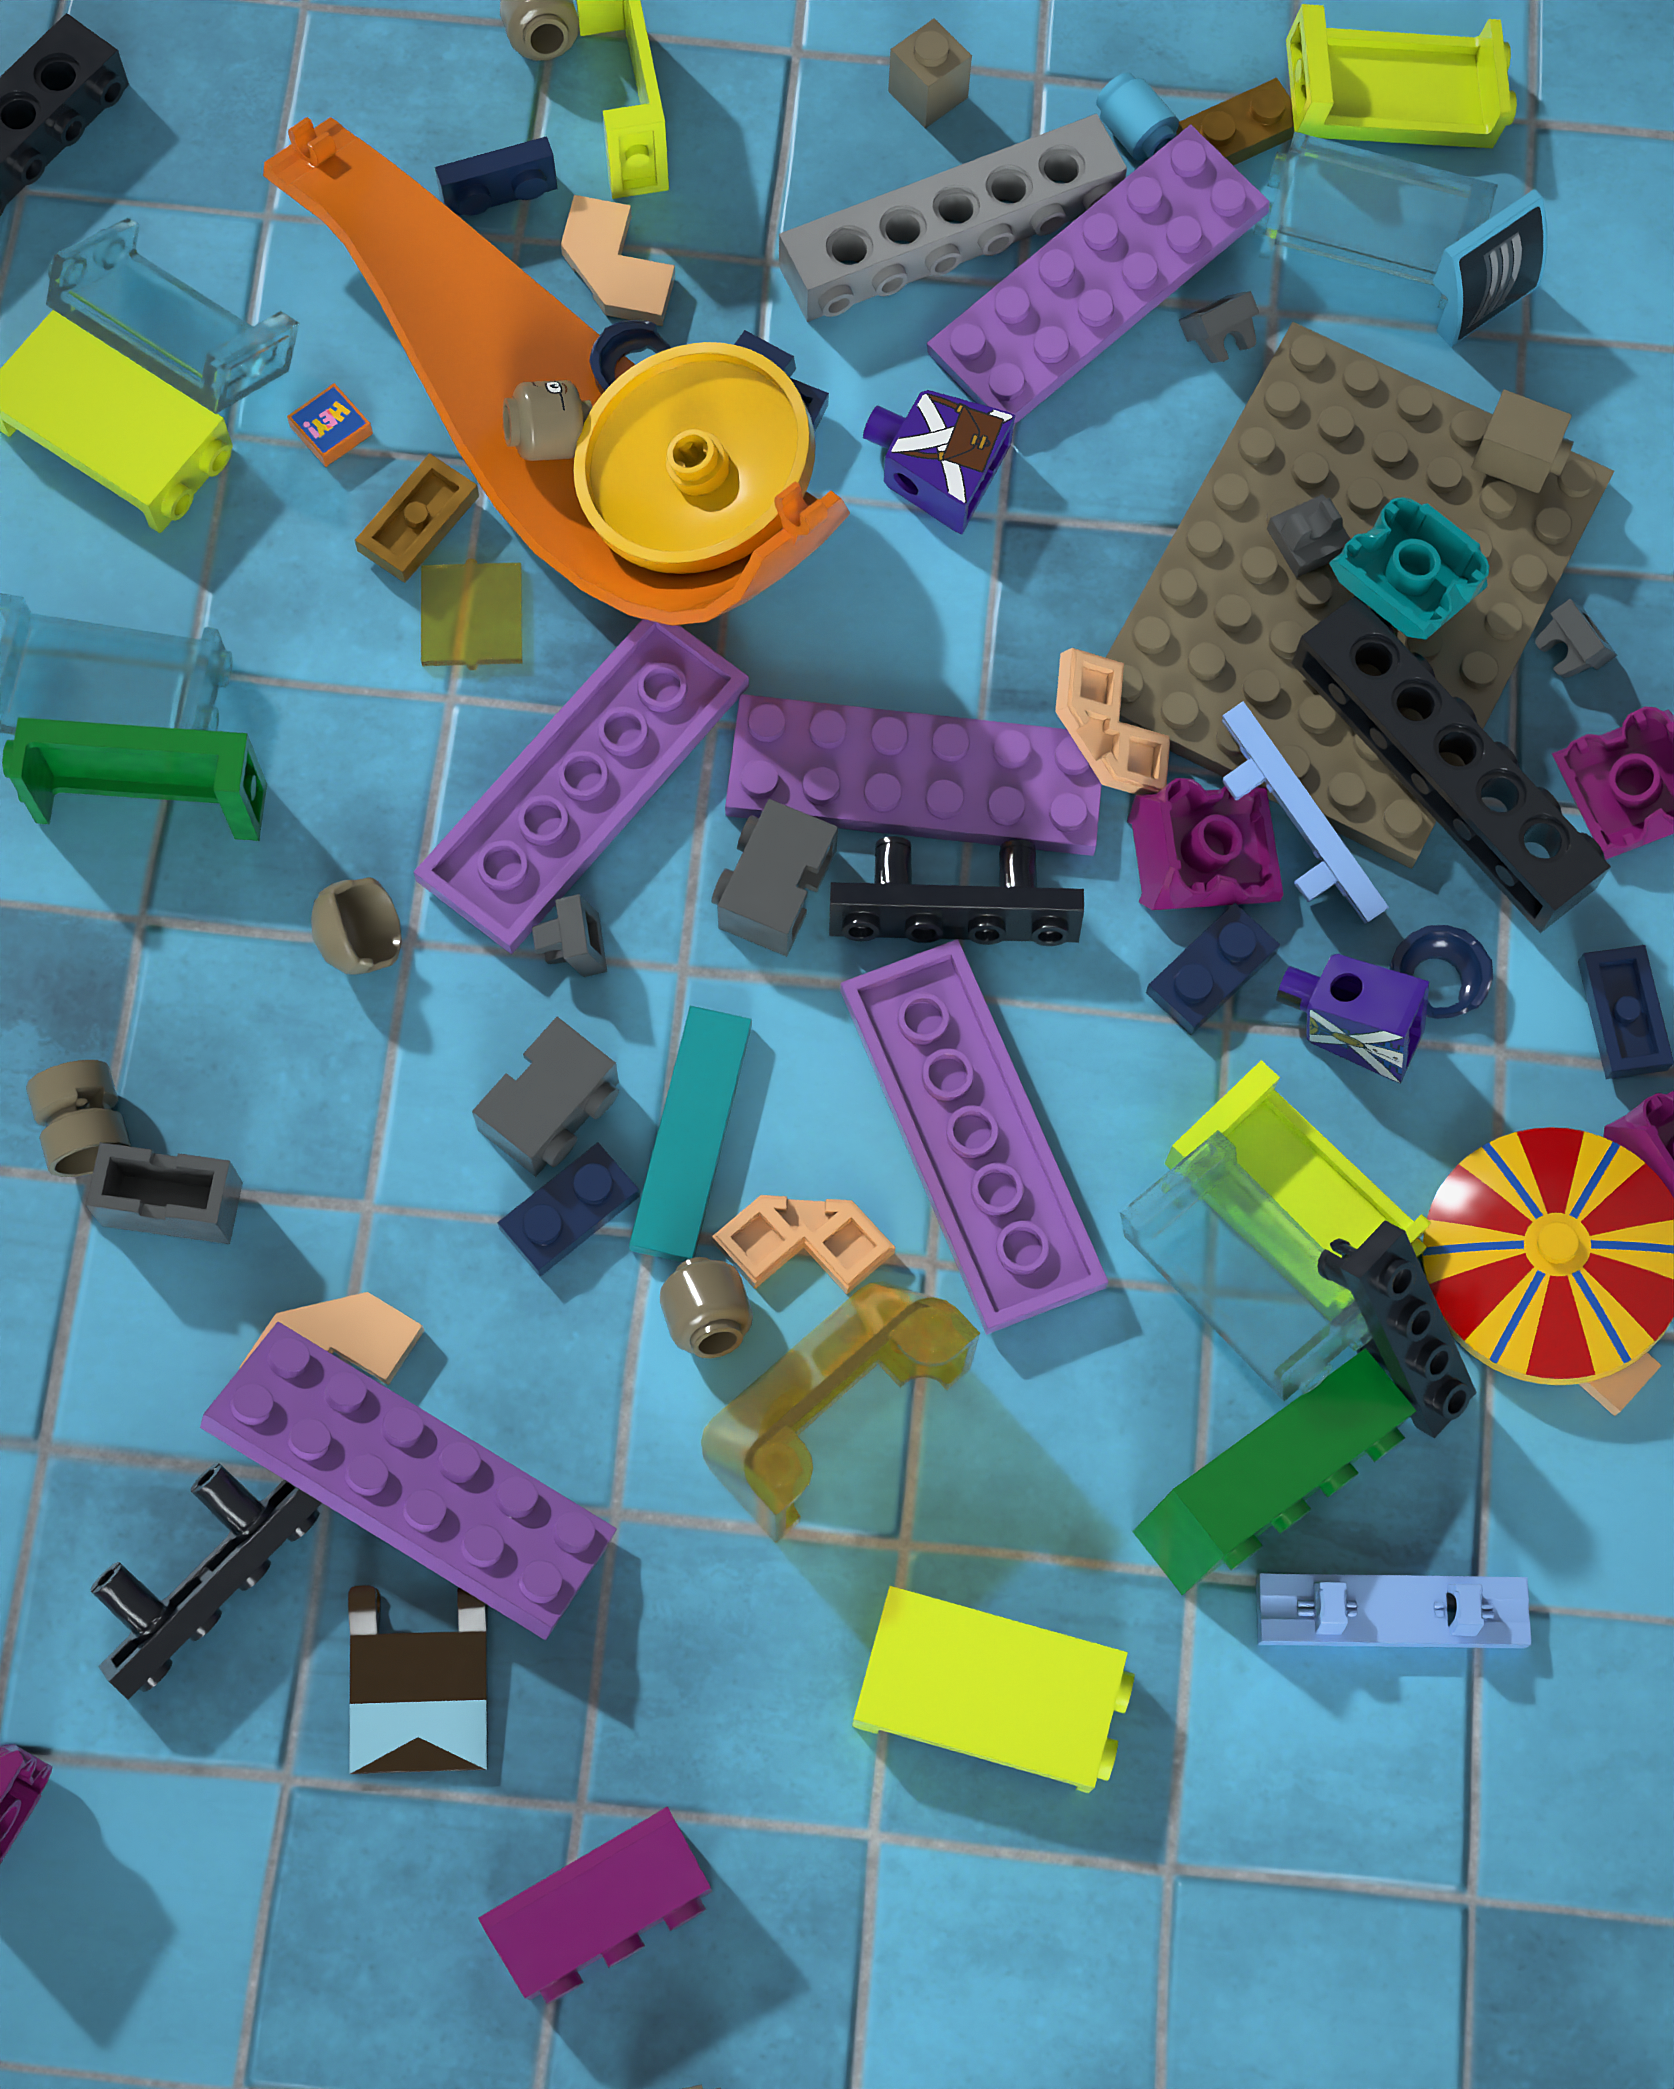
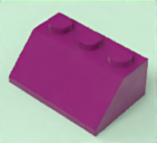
M666 1807L483 1914L478 1919L524 1998L531 2000L541 1994L547 2005L582 1985L584 1982L578 1971L603 1957L608 1968L644 1948L645 1944L640 1935L662 1921H665L669 1931H672L703 1913L706 1908L701 1898L711 1893L712 1889L669 1808Z

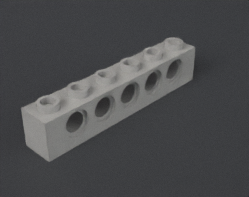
M1096 113L779 234V268L807 322L824 315L827 317L837 316L858 302L877 295H892L910 282L929 275L941 276L947 274L960 263L983 254L986 256L996 255L1006 250L1012 243L1036 234L1044 236L1055 232L1064 223L1077 219L1126 178L1127 167ZM1053 181H1063L1066 183L1060 184ZM1007 200L1012 201L1014 203L1007 204L1000 201ZM956 220V221H960V222H962V223H961V224H952V223H949V222H947V221ZM904 240V241H908V242H910V243H909V244H898V243H895L894 241ZM851 260L857 262V264L847 265L840 262Z

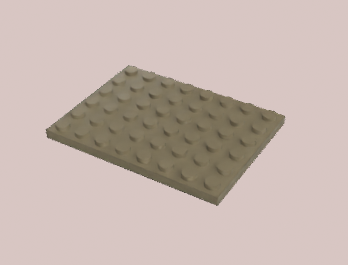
M1292 322L1106 658L1124 663L1119 721L1168 735L1170 740L1169 751L1225 777L1246 762L1247 759L1223 725L1222 715L1244 701L1337 833L1412 869L1436 820L1292 664L1301 636L1355 595L1339 583L1329 563L1296 578L1267 530L1270 518L1323 494L1326 499L1330 498L1343 519L1344 529L1350 539H1352L1356 534L1367 533L1371 530L1381 510L1392 499L1403 497L1412 499L1419 504L1428 503L1478 542L1481 552L1487 558L1489 564L1488 587L1426 640L1407 637L1393 625L1392 628L1394 635L1411 653L1416 652L1429 662L1434 671L1435 679L1452 697L1461 698L1471 707L1476 716L1477 724L1484 729L1614 471L1570 451L1560 476L1549 472L1538 494L1474 470L1471 466L1493 414ZM1357 665L1367 675H1382L1373 665ZM1411 708L1398 709L1409 720H1423L1422 716ZM1450 752L1440 753L1441 757L1450 765L1465 766L1463 760L1458 755ZM1263 782L1258 787L1266 788V784ZM1267 789L1268 799L1279 804L1274 795Z

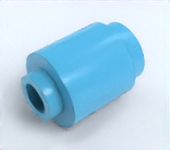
M1129 72L1120 74L1112 79L1098 95L1096 105L1101 110L1100 119L1135 160H1144L1152 157L1177 136L1175 133L1179 126V119L1143 78H1135Z

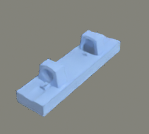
M1244 701L1222 715L1223 725L1247 759L1246 762L1223 777L1222 782L1235 800H1239L1264 782L1266 788L1274 795L1310 846L1314 856L1321 862L1294 882L1304 899L1310 902L1335 884L1364 924L1388 909L1389 906Z
M1263 1573L1256 1577L1258 1645L1527 1648L1532 1645L1528 1577ZM1447 1594H1453L1457 1603L1455 1619L1450 1626H1448Z

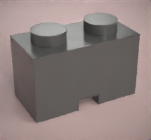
M768 799L760 818L751 815L743 827L737 845V850L743 853L735 870L732 871L725 868L715 886L711 902L717 905L718 928L787 957L807 915V909L802 908L808 894L805 888L818 892L837 851L838 827Z
M556 1017L523 1053L524 1058L531 1064L517 1080H514L506 1073L472 1110L478 1131L535 1177L547 1164L552 1167L560 1164L573 1149L577 1141L574 1133L589 1116L593 1119L601 1117L610 1108L619 1093V1089L616 1087L619 1083L616 1062L559 1017Z
M100 1142L86 1207L103 1227L230 1244L243 1182L230 1160L179 1153L176 1157L155 1154L151 1149Z

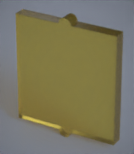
M470 558L466 560L465 564L421 565L422 666L466 665L469 670H476L478 665L523 664L521 563L477 564L475 559Z

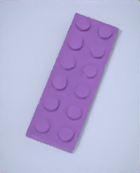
M1190 124L928 341V354L975 403L1014 414L1015 425L1269 213L1270 201Z
M642 619L415 869L413 873L416 882L512 955L532 932V927L538 925L556 905L555 900L561 899L739 699L740 694L746 691L749 687V676L680 625L671 626Z
M740 694L725 814L728 817L748 819L753 815L760 818L768 799H771L835 825L840 829L1001 846L1006 841L1020 839L1034 843L1036 850L1094 856L1102 784L1067 729Z
M959 940L951 941L841 982L840 992L986 1335L1105 1289L1109 1281Z
M280 1322L274 1325L204 1412L202 1417L201 1429L544 1640H547L610 1544L617 1528Z

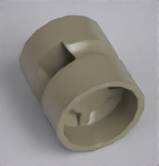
M99 1060L66 1062L50 1067L36 1074L28 1081L26 1090L34 1120L38 1125L46 1126L41 1132L39 1139L46 1165L51 1175L76 1177L92 1174L100 1142L132 1147L122 1114L112 1110L118 1102V1096L110 1068L106 1062Z

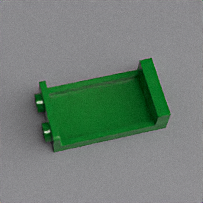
M18 717L14 740H7L4 745L2 757L4 776L10 778L17 790L19 801L25 804L36 824H50L54 796L57 793L219 804L235 840H260L267 782L249 736L246 733Z

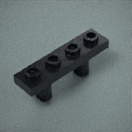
M897 836L884 837L876 842L874 883L831 882L829 936L846 937L847 939L860 942L870 941L875 938H908L917 943H931L939 939L971 940L983 945L996 944L1001 941H1034L1042 946H1057L1065 942L1079 943L1084 916V889L1037 888L1036 846L1030 841L1020 839L1006 841L1000 846L999 887L912 884L911 842L908 839Z
M1385 1220L1358 1249L1344 1239L1338 1238L1331 1242L1332 1250L1342 1255V1258L1324 1249L1318 1259V1273L1322 1278L1333 1281L1352 1292L1370 1330V1333L1364 1329L1360 1332L1356 1340L1357 1354L1366 1348L1377 1363L1389 1371L1395 1385L1416 1409V1412L1411 1416L1414 1426L1435 1439L1451 1420L1458 1418L1465 1411L1470 1399L1477 1391L1406 1232Z
M215 1463L209 1467L192 1485L191 1492L230 1530L228 1536L163 1600H159L120 1562L114 1563L104 1571L90 1589L92 1594L131 1631L129 1636L98 1666L109 1683L127 1700L139 1689L146 1692L158 1684L172 1666L173 1662L170 1657L189 1638L192 1641H197L215 1626L222 1615L219 1607L238 1588L241 1591H246L265 1575L271 1565V1561L268 1558L286 1539L293 1542L302 1537L314 1525L320 1514L317 1510L322 1504L320 1501L286 1480H283L265 1499L259 1501L220 1463Z

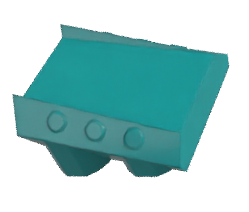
M1403 497L1392 499L1381 510L1374 527L1367 533L1356 534L1345 544L1342 552L1329 562L1341 585L1405 636L1424 640L1430 637L1488 587L1489 564L1487 558L1481 552L1480 544L1428 503L1419 504L1412 499Z

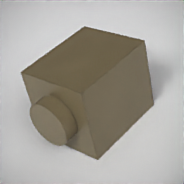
M933 18L890 49L888 92L924 128H927L968 98L972 55Z
M1503 389L1471 468L1539 494L1548 473L1560 476L1568 459L1574 441L1563 437L1572 414Z

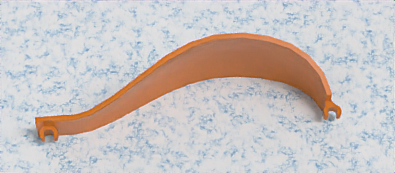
M308 117L304 118L288 129L289 139L292 144L264 162L263 176L321 219L345 245L381 304L458 452L494 507L537 556L581 591L629 616L671 626L708 622L748 602L782 579L821 546L850 515L842 498L833 491L828 492L821 499H817L808 492L802 497L801 485L795 481L779 493L774 500L777 512L781 517L782 529L751 554L736 562L699 573L673 574L652 571L627 561L602 540L583 512L574 483V458L524 460L520 457L515 446H507L503 429L504 398H512L516 386L522 382L571 381L577 388L580 399L590 400L593 408L602 394L595 384L589 359L593 344L600 335L423 186L378 151L344 128L332 117L313 128L311 119ZM626 356L622 357L616 364L615 379L635 365Z

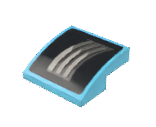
M1533 189L1444 250L1433 284L1448 299L1436 331L1450 347H1453L1539 287L1547 255V221L1543 196L1536 189Z

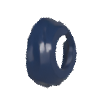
M642 319L626 320L604 329L593 344L589 359L595 384L601 394L616 380V364L622 357L630 353L642 352L646 349H650L657 354L671 348L657 332L655 323Z
M1429 925L1410 933L1397 946L1390 963V970L1413 976L1415 968L1421 962L1428 959H1441L1454 966L1460 975L1459 1002L1449 1007L1435 1008L1428 1001L1426 1017L1434 1019L1453 1018L1477 1009L1487 998L1493 981L1492 959L1482 944L1466 930L1449 925Z

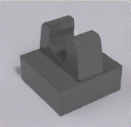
M1251 291L1227 295L1179 319V323L1187 342L1195 340L1211 363H1217L1229 359L1224 348V338L1228 333L1235 338L1239 350L1250 349L1256 345L1252 317L1260 312Z
M1323 494L1271 517L1267 527L1269 534L1296 578L1328 564L1342 552L1345 544L1350 540L1343 527L1341 515L1331 499H1326Z
M1571 598L1550 613L1554 619L1535 640L1537 647L1544 653L1558 643H1566L1568 647L1567 657L1553 668L1563 678H1569L1591 667L1598 670L1618 656L1585 609Z
M580 894L555 900L558 918L532 927L535 952L537 954L544 953L545 961L548 964L568 962L583 977L607 972L599 913Z

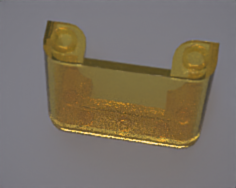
M884 1281L869 1283L854 1293L711 1419L705 1427L701 1439L703 1460L724 1487L769 1537L777 1543L801 1522V1516L794 1506V1501L809 1486L813 1473L811 1454L798 1435L878 1364L900 1388L911 1379L926 1377L937 1380L948 1390L971 1369L980 1332L955 1306L944 1299Z

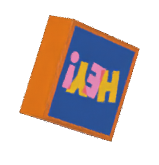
M335 383L287 416L290 428L325 467L373 434L371 423Z

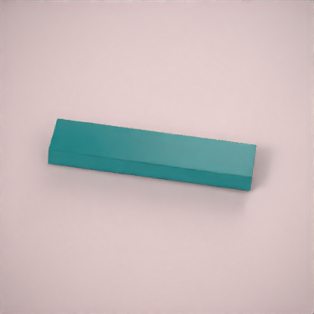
M690 1005L629 1243L630 1251L682 1263L688 1259L695 1258L752 1028V1019Z

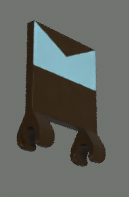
M359 1585L350 1588L348 1592L350 1627L349 1774L488 1770L487 1604L458 1587L459 1631L379 1634L381 1594L379 1589L370 1585Z

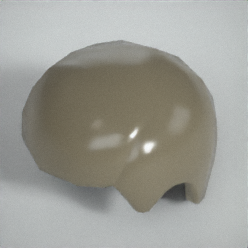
M368 877L336 882L320 891L318 898L314 900L311 914L312 938L322 957L329 965L345 974L358 975L389 967L397 961L402 944L400 919L391 897L379 881Z

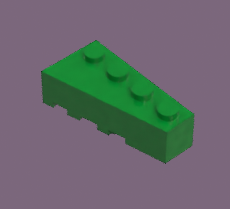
M1365 1348L1172 1489L1132 1532L1180 1594L1184 1595L1225 1563L1232 1571L1263 1546L1257 1537L1270 1527L1274 1526L1278 1533L1281 1534L1311 1510L1305 1500L1321 1489L1328 1498L1359 1474L1352 1464L1366 1453L1375 1463L1401 1443L1405 1436L1398 1428L1416 1412V1409Z

